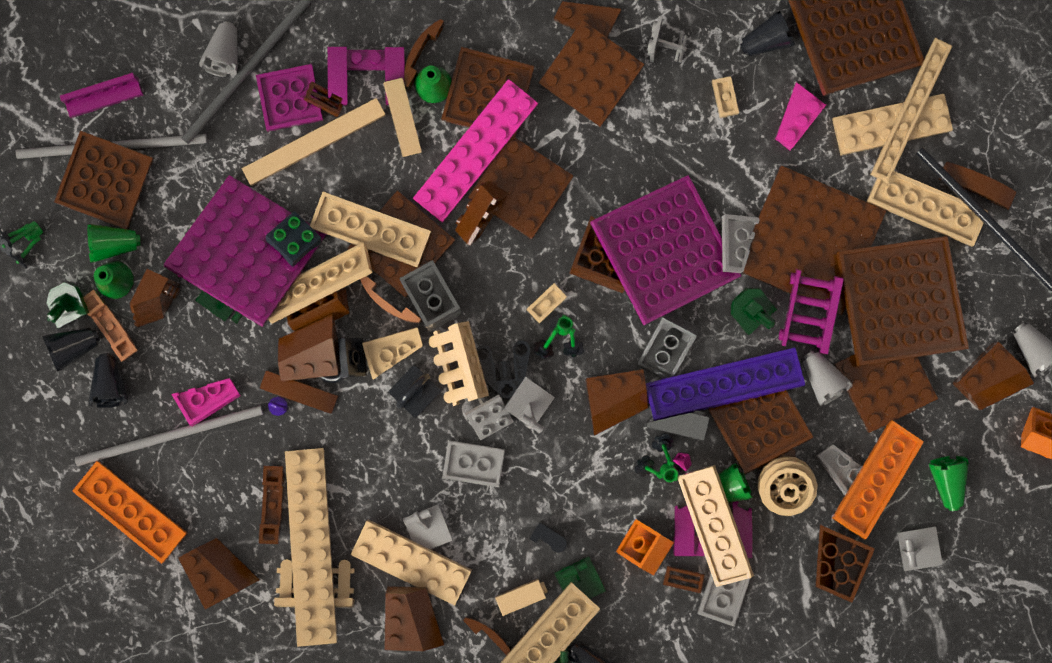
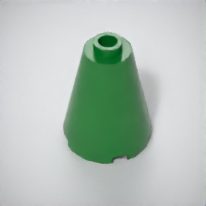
M425 67L418 73L415 79L417 95L427 103H440L444 101L448 96L452 82L451 76L442 67Z
M87 224L90 263L137 250V246H141L140 234L136 235V231Z
M110 261L95 270L94 280L98 291L103 296L111 299H120L126 296L133 287L134 275L126 264L119 261Z
M950 456L939 457L931 460V463H929V468L943 505L949 511H958L960 507L964 506L969 465L968 458L964 456H956V459H950Z
M737 462L718 474L728 503L753 498L744 473H740L738 470L741 467Z

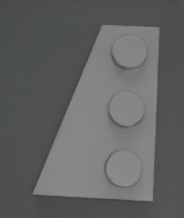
M832 444L816 457L845 496L862 466Z

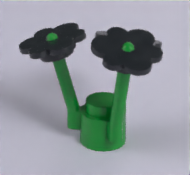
M35 221L30 224L27 223L22 228L9 234L7 231L2 232L0 228V249L16 261L17 264L27 269V265L24 264L26 262L24 257L41 240L39 236L43 234L42 229ZM24 236L28 241L33 240L21 255H12V243Z
M557 314L555 318L550 319L551 325L549 330L553 333L548 340L542 339L534 344V353L536 355H541L543 359L551 358L554 356V352L552 350L553 346L550 343L556 334L558 336L570 334L569 342L563 345L564 355H570L572 358H575L577 355L584 353L583 343L575 339V329L572 328L573 321L562 314Z
M664 433L661 436H656L654 438L655 441L651 445L658 452L664 451L667 463H663L658 472L652 467L654 461L648 455H644L642 459L637 460V466L634 470L641 477L653 473L659 479L663 478L666 482H673L678 480L682 468L671 460L668 450L672 448L673 438L669 434Z

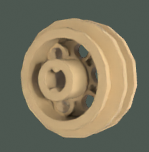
M783 456L772 460L764 466L758 477L757 487L762 502L770 511L778 515L793 516L802 513L811 506L817 495L818 485L812 469L806 462L796 457ZM796 473L799 476L797 478H793L792 474ZM784 474V477H778L779 475ZM772 484H775L777 487L776 489L771 490L770 486ZM801 484H804L803 489L800 490V489H799V486H800Z

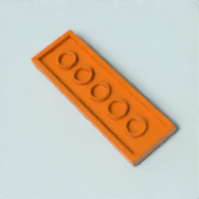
M893 420L890 421L832 518L862 539H867L924 441Z
M100 461L94 463L73 489L77 496L161 564L166 561L187 535L184 529Z

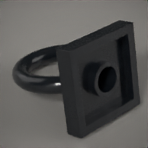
M337 338L341 372L339 375L319 378L325 382L337 383L347 377L367 376L365 352L362 345L363 338Z
M413 365L388 393L397 401L396 407L398 409L404 407L416 419L442 390L430 380L431 376L429 373L424 374L416 365Z

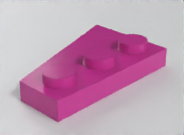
M796 82L775 139L791 150L826 105Z
M230 378L207 384V386L201 388H192L186 392L171 394L191 427L241 396Z

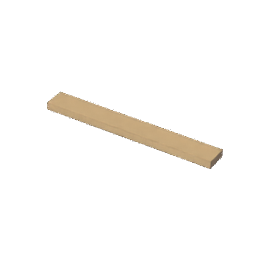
M934 38L871 171V176L886 183L889 182L952 45Z
M377 98L243 167L242 170L250 185L253 186L386 115Z

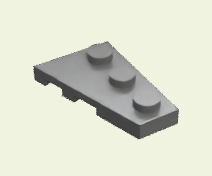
M728 214L722 216L723 272L742 273L744 271L750 252L749 248L755 236L753 230L760 220L758 217Z

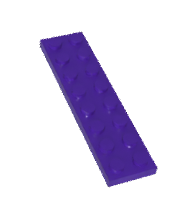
M795 348L646 383L654 421L692 413L694 410L701 411L805 386Z

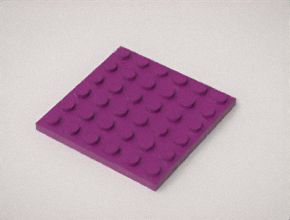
M229 175L165 261L164 267L263 327L321 245L326 234L314 230L321 237V243L292 267L266 241V235L286 219L291 212Z
M689 175L590 222L643 325L741 277L740 273L723 272L722 238Z

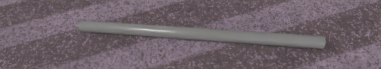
M197 134L189 144L181 139L182 136L112 142L129 149L203 144L207 143V135ZM75 145L16 149V158L71 155Z
M261 405L199 422L193 427L188 425L75 457V463L77 466L260 416L264 414Z

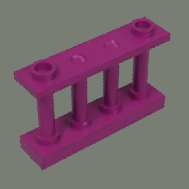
M796 268L795 273H791L790 284L793 285L784 329H780L778 340H781L782 346H786L787 340L813 344L819 348L820 353L828 354L844 279L840 276H834L833 280L826 281L800 276L801 270ZM798 284L826 288L828 291H831L829 299L822 300L796 295ZM796 302L823 307L824 310H827L826 317L820 319L793 314L794 304ZM794 321L820 326L823 329L822 336L817 338L789 332L790 323Z

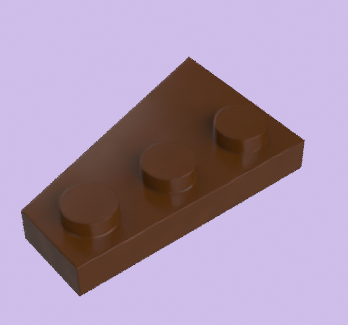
M562 1L554 20L574 30L577 29L583 20L608 38L621 9Z

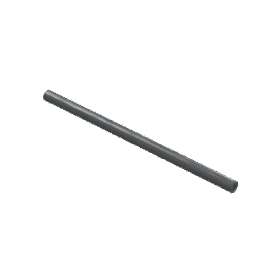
M311 0L299 1L181 137L183 141L189 144L311 4Z

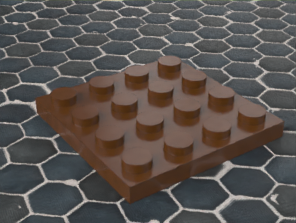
M582 20L539 81V84L601 127L645 64Z
M461 47L441 121L470 128L508 79L527 94L534 66ZM516 131L515 134L511 137V139H514V140H515L517 131Z
M80 130L54 203L128 229L154 158Z
M517 138L515 140L510 139L491 162L468 198L471 200L475 197L476 190L481 183L491 181L508 193L494 215L532 240L574 176Z
M398 191L379 211L380 213L431 231L418 268L432 260L436 264L455 242L453 237ZM351 243L348 249H351L357 245ZM368 250L372 270L406 298L408 294L399 278L414 271L417 267Z
M853 354L834 364L853 384L847 392L868 433L938 399L917 357L857 366L856 357Z
M786 390L708 409L745 475L813 439V435Z

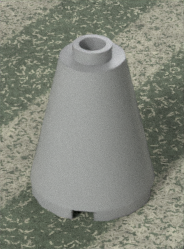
M223 22L218 25L199 62L200 67L203 65L206 67V72L215 76L226 77V74H232L231 77H233L238 71L237 28L231 22Z
M1022 323L1015 328L1016 333L1014 337L1035 378L1038 376L1036 372L1041 371V373H1044L1052 367V341L1030 323L1027 325Z
M812 351L804 356L803 365L820 406L834 401L843 395V389L848 391L853 386L852 382L819 352L814 353Z

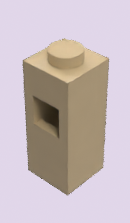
M536 579L497 595L495 599L502 616L545 599V593L548 591L544 581L540 583L539 579Z

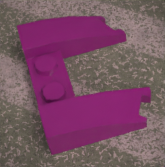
M327 47L328 98L335 94L343 98L341 102L343 105H347V70H385V82L403 78L404 82V47H385V50H347V47ZM385 91L386 105H389L388 99H387V95H386V91Z
M738 501L732 502V515L747 557L752 558V509L749 508L746 511L737 506ZM677 505L674 506L673 555L705 556L699 537L694 536V523L688 506L681 509Z

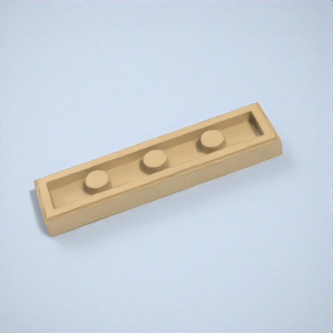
M403 78L384 82L402 157L421 153Z

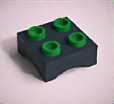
M294 211L266 235V241L294 267L308 252L321 243V237Z

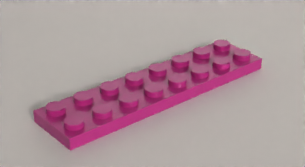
M508 79L413 199L443 223L535 109L538 102Z

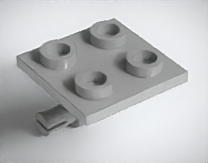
M659 16L658 21L653 22L651 36L653 40H649L647 49L650 62L654 63L657 46L677 50L674 61L677 62L679 57V62L681 63L683 54L687 50L685 46L688 36L684 35L682 42L683 34H681L678 44L659 39L663 17Z
M525 377L504 409L525 423L527 428L541 433L544 427L537 422L555 397Z
M500 395L484 403L479 398L478 400L481 405L465 413L480 440L514 422L509 412L504 409L505 405Z
M439 504L420 512L416 511L413 515L403 518L411 540L428 549L453 540Z
M936 527L897 533L904 571L943 565Z

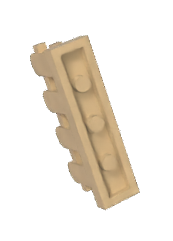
M469 321L453 324L448 327L449 331L440 333V330L433 332L434 336L429 338V345L433 348L437 347L439 354L434 357V363L437 366H443L444 373L439 375V382L443 385L447 384L449 391L444 394L445 402L453 403V406L459 405V400L467 398L468 401L489 396ZM453 343L454 349L446 352L444 345ZM457 361L459 368L450 370L449 363ZM463 380L464 387L456 389L454 382Z
M286 559L282 561L281 568H277V573H280V588H276V593H280V597L274 599V606L295 607L294 598H292V593H294V588H292V562ZM342 560L339 563V568H332L333 574H338V588H334V594H338V598H334L335 607H354V599L350 598V594H354V588H350L351 574L355 573V569L351 568L348 560Z

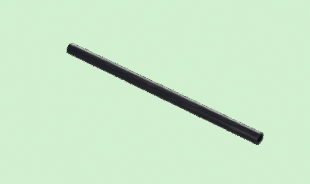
M922 147L916 155L1052 291V278Z

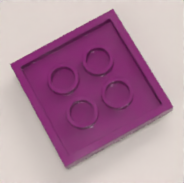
M312 64L256 75L267 132L323 121L321 109L303 100L311 82L316 83Z

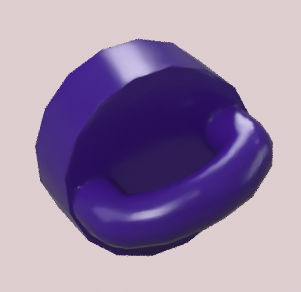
M274 397L268 403V408L271 414L281 416L287 412L288 403L282 397Z

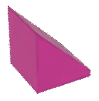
M678 453L673 459L686 472L692 465L689 454Z

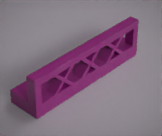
M130 73L60 95V99L66 105L69 117L74 118L143 96L138 77L134 73Z

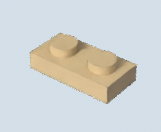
M731 76L712 80L719 117L724 118L738 115L739 110Z
M554 283L526 310L540 324L567 296Z

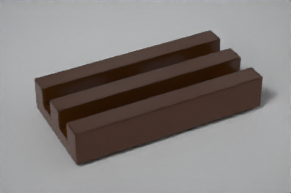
M311 82L303 100L338 117L343 107V104H341L343 98L332 94L331 99L339 102L337 104L325 96L314 92L313 89L328 96L327 89Z
M667 565L663 585L701 593L705 574ZM670 571L700 577V580L672 575ZM668 579L697 584L698 588L668 582Z

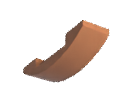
M366 276L360 279L370 297L385 311L408 322H422L408 308H405L400 313L376 294L373 290L377 287V284Z
M92 290L84 296V301L90 312L88 316L94 320L121 362L138 350L134 342L99 294Z

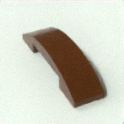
M441 19L430 25L420 35L409 53L404 72V84L407 91H410L418 75L417 71L413 68L428 40L431 39L436 42L445 26L444 21Z
M950 162L945 163L943 168L964 189L991 200V203L1002 208L1010 209L1016 191L974 170Z
M267 370L260 385L262 390L332 414L338 398L337 395L294 380L281 381L280 375Z
M264 466L259 544H279L283 508L284 471L283 466Z
M470 616L463 618V621L475 634L482 629L506 655L511 651L508 643L491 626Z

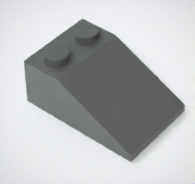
M433 260L399 278L429 332L462 315L459 305Z
M672 312L662 316L637 364L664 379L674 377L697 337L700 327Z
M694 410L692 413L645 423L644 427L696 440H704L709 417H705L704 412Z

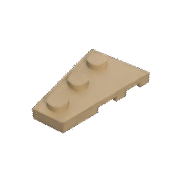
M418 327L362 343L372 379L374 380L380 374L423 346Z

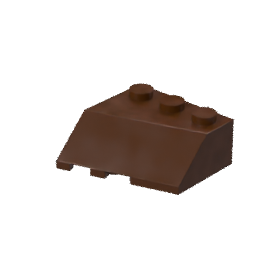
M591 216L569 273L623 293L625 289L590 224L595 219Z
M333 313L279 338L278 366L281 381L339 375L341 364L339 361V347Z
M644 370L585 379L594 436L648 408Z
M218 538L178 557L205 610L260 580Z
M388 586L385 600V650L427 651L444 646L427 588Z

